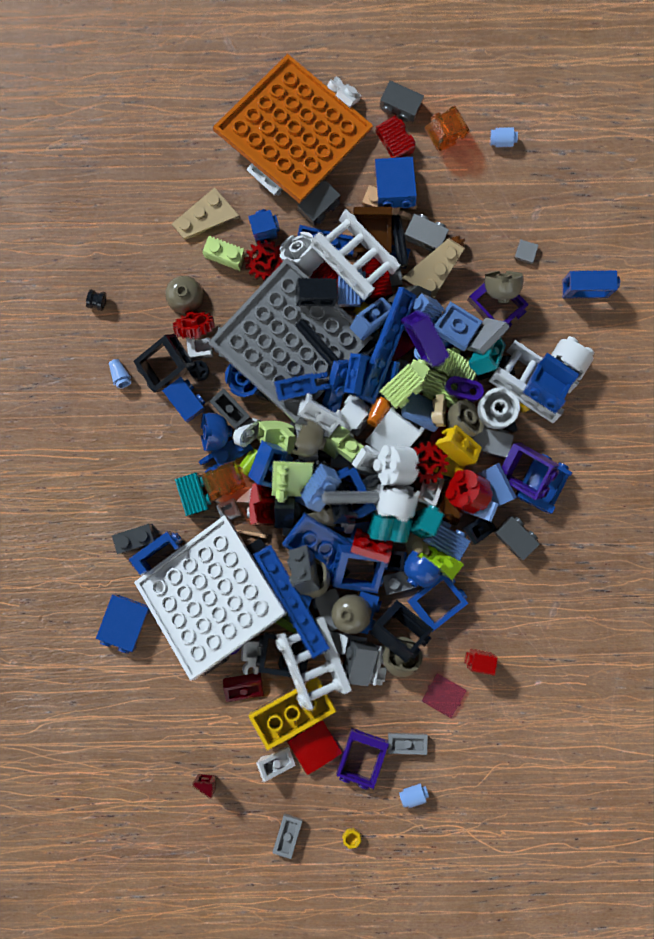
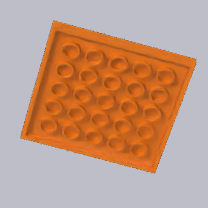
M287 54L213 126V131L300 204L372 130L373 125L355 109L347 106L335 96L336 94Z

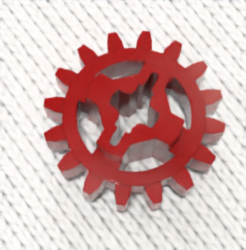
M267 239L264 240V244H261L259 240L257 241V246L251 244L252 250H246V254L249 257H244V261L248 263L245 265L246 269H251L249 275L255 274V280L262 277L263 282L283 262L280 257V245L275 248V242L272 241L271 244H268ZM262 258H266L268 263L264 264ZM277 263L276 267L272 270L273 264ZM256 269H262V270H264L265 272H260V271H258V270H256Z
M189 312L186 316L182 315L181 319H176V322H173L174 334L177 337L182 336V339L187 337L197 339L202 334L207 335V332H211L212 328H215L213 316L210 313L205 314V312Z
M426 442L425 446L423 443L418 444L419 449L413 447L417 456L423 451L422 457L418 459L419 463H416V469L419 467L422 471V474L418 471V482L421 483L424 480L425 484H430V479L433 483L437 482V478L443 479L444 477L441 473L448 472L444 468L446 465H449V462L445 461L448 455H443V451L437 449L436 443L432 446L430 442ZM427 460L428 462L435 463V464H432V465L428 466L427 464L421 463V462H424V461ZM436 467H439L437 472L433 474V470Z

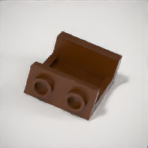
M354 207L353 215L357 218V221L391 255L392 207ZM360 243L353 249V257L360 259L368 250Z

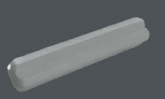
M377 491L324 492L322 499L325 504L377 503L379 493Z

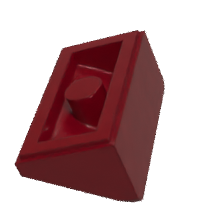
M261 673L224 678L223 690L226 702L264 696Z
M198 774L193 782V787L212 799L216 790L217 776Z

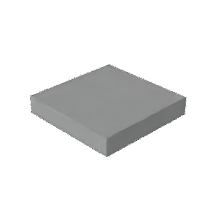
M485 318L466 350L484 354L509 329V325L503 321Z

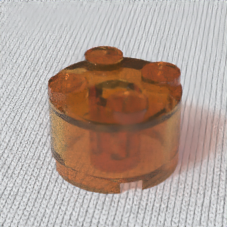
M452 106L443 114L440 112L434 114L430 118L432 122L425 127V131L436 150L439 149V151L457 144L456 140L459 137L464 139L470 132L456 106Z
M235 461L218 466L217 469L209 470L201 475L211 501L221 498L222 495H232L237 490L246 487L239 466Z

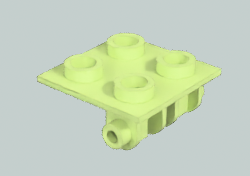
M273 461L272 496H276L278 502H285L287 496L302 497L300 492H302V489H304V486L307 485L306 483L312 477L313 463Z

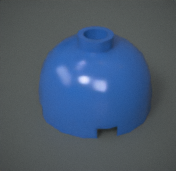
M228 365L225 371V381L231 388L229 390L240 397L255 394L258 388L233 365Z
M217 413L202 414L201 429H203V435H201V441L204 451H216L223 448L228 442V437H232V427L228 426L227 420Z
M412 551L404 565V573L408 577L407 582L415 588L417 586L423 588L433 586L442 577L443 573L439 572L440 569L423 556L420 559L416 557L418 553Z

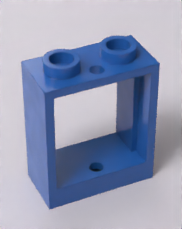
M617 270L570 271L562 280L563 298H608L620 287V277L617 276Z
M338 544L330 575L332 586L335 588L378 593L379 586L383 585L384 569H387L388 563L351 553V545ZM348 558L377 562L372 581L343 578Z
M444 575L433 586L420 589L406 600L421 620L428 624L433 631L468 604L465 600L468 596L461 588L458 590L454 586V583H456L454 578L451 580ZM443 580L460 603L436 622H433L417 600Z

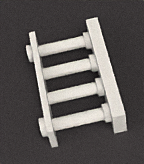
M346 209L339 219L341 224L327 236H323L320 232L316 234L310 246L365 301L375 289L372 284L387 271L391 275L395 274L400 264L357 221V218ZM348 229L355 237L339 251L331 242ZM361 243L368 252L357 262L350 264L345 259V256ZM375 257L382 265L366 279L358 270Z
M515 340L506 351L511 355L504 369L499 367L491 376L489 382L498 388H505L513 392L519 402L551 423H554L564 412L563 408H560L554 414L523 393L526 383L542 357ZM517 360L527 365L520 380L510 374ZM577 380L571 385L568 393L579 384Z
M316 617L314 621L330 647L329 650L322 653L326 662L324 665L300 675L297 663L312 656L308 650L293 656L289 646L302 640L300 635L297 633L286 638L285 633L276 634L278 639L276 640V645L284 655L299 695L297 696L298 703L307 710L313 709L312 700L336 690L338 693L346 694L352 691L324 617ZM326 672L331 673L332 683L307 693L304 682Z

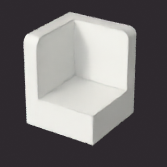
M186 338L190 358L197 360L213 357L212 346L208 344L211 339L195 340L194 338Z

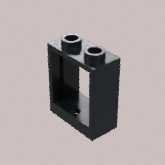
M175 334L164 335L133 361L137 371L142 374L147 382V386L154 393L162 391L195 366ZM164 346L178 368L160 382L147 359Z
M396 600L377 620L370 634L406 663L410 658L415 659L421 651L419 649L421 645L425 647L431 640L429 635L433 629ZM394 617L420 638L411 649L385 629Z
M265 632L264 636H260L259 647L262 648L261 655H257L256 667H259L258 672L292 677L290 671L265 667L269 639L278 640L276 637L277 633ZM302 640L296 642L302 644L301 653L308 650ZM309 659L299 663L300 675L307 672Z

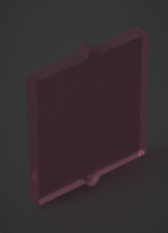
M437 673L431 685L427 686L428 690L421 701L451 718L457 707L461 706L460 702L467 690Z

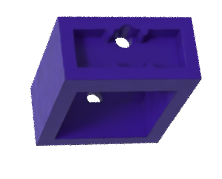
M483 283L469 296L467 301L484 319H494L478 302L487 293ZM520 295L511 299L518 309L503 321L509 325V328L513 325L511 321L515 317L520 319L527 312L525 308L529 304Z
M416 310L401 319L423 361L432 367L440 366L446 361L445 359L450 357L429 315Z
M520 442L513 443L501 467L510 485L534 500L547 496L550 490L548 487L550 482L554 481L559 473L557 470L559 464ZM523 453L550 467L538 490L512 476Z
M351 728L336 772L339 780L345 783H350V781L358 783L357 786L362 789H374L389 745L388 740ZM353 740L380 749L370 778L344 770Z

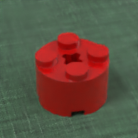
M458 470L449 482L445 496L453 506L470 514H476V512L483 511L488 507L493 491L490 488V481L470 470Z

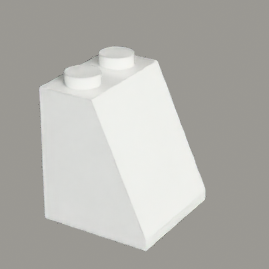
M392 406L365 442L378 452L385 445L411 447L425 428L402 417L399 406L397 408Z

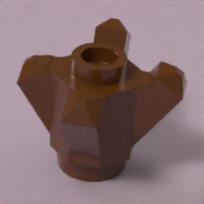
M445 492L441 493L435 507L439 508L440 513L444 514L443 521L457 525L463 513L461 509L449 502Z

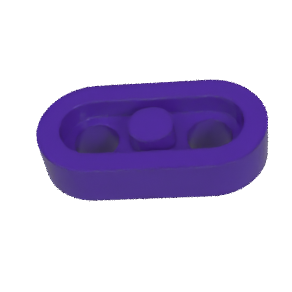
M453 376L445 383L446 393L456 398L474 402L479 400L484 394L482 384L470 379ZM455 384L457 386V390H453L451 388V385ZM470 389L475 390V395L470 394Z

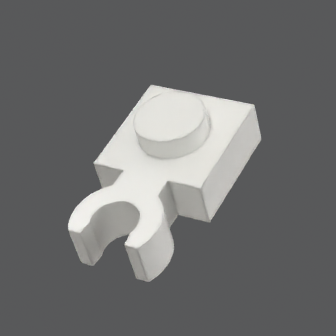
M338 77L330 80L327 85L330 90L336 92L335 96L349 107L359 102L362 96L354 87L349 84L344 85Z
M249 640L241 646V660L246 661L242 668L245 675L248 674L250 667H253L254 674H258L259 669L256 667L257 655H261L262 648L259 647L260 640Z

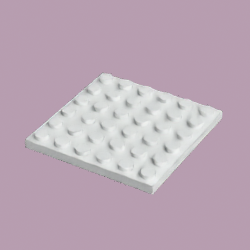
M226 515L134 582L190 680L198 678L287 614V611Z

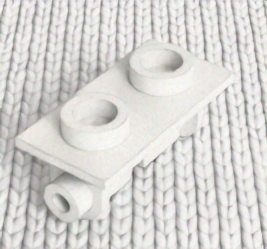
M374 644L379 653L369 683L376 686L382 685L385 682L387 669L380 666L383 664L382 656L386 646Z

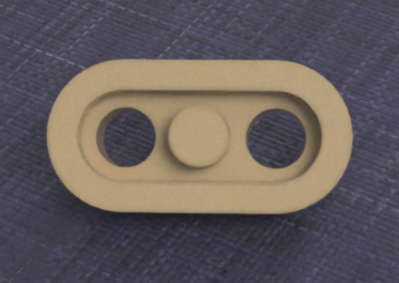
M445 394L436 395V399H433V409L435 412L431 413L432 423H436L437 427H445L447 401Z

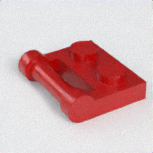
M357 528L351 553L389 563L394 541L371 539L366 532H362L363 529Z

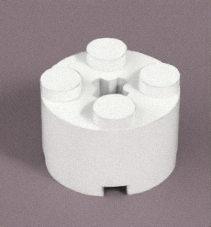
M300 232V236L294 237L292 235L280 246V257L282 261L288 258L307 277H310L313 271L324 262V259L310 246L314 238L313 235L308 232Z
M571 336L567 339H561L551 354L579 373L577 381L583 378L594 359V351L589 347L582 346L578 343L577 339Z
M494 388L480 399L477 412L479 419L486 427L502 429L513 423L517 418L520 404L513 392L505 388ZM496 404L498 407H502L500 413L499 411H495L494 409L496 407Z
M349 395L344 402L345 406L341 410L342 421L338 426L348 429L350 431L349 435L354 438L353 435L358 436L367 426L371 406L359 397Z
M385 445L380 451L378 458L374 461L373 468L377 471L378 478H380L383 485H411L418 475L416 463H419V460L413 448Z
M381 484L379 500L376 505L378 514L382 516L392 515L396 516L400 521H408L410 517L415 515L420 492L417 490L415 493L413 491L414 488L409 485L391 486Z

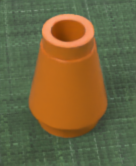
M377 397L375 403L371 405L367 423L377 427L390 410L391 403L383 397Z

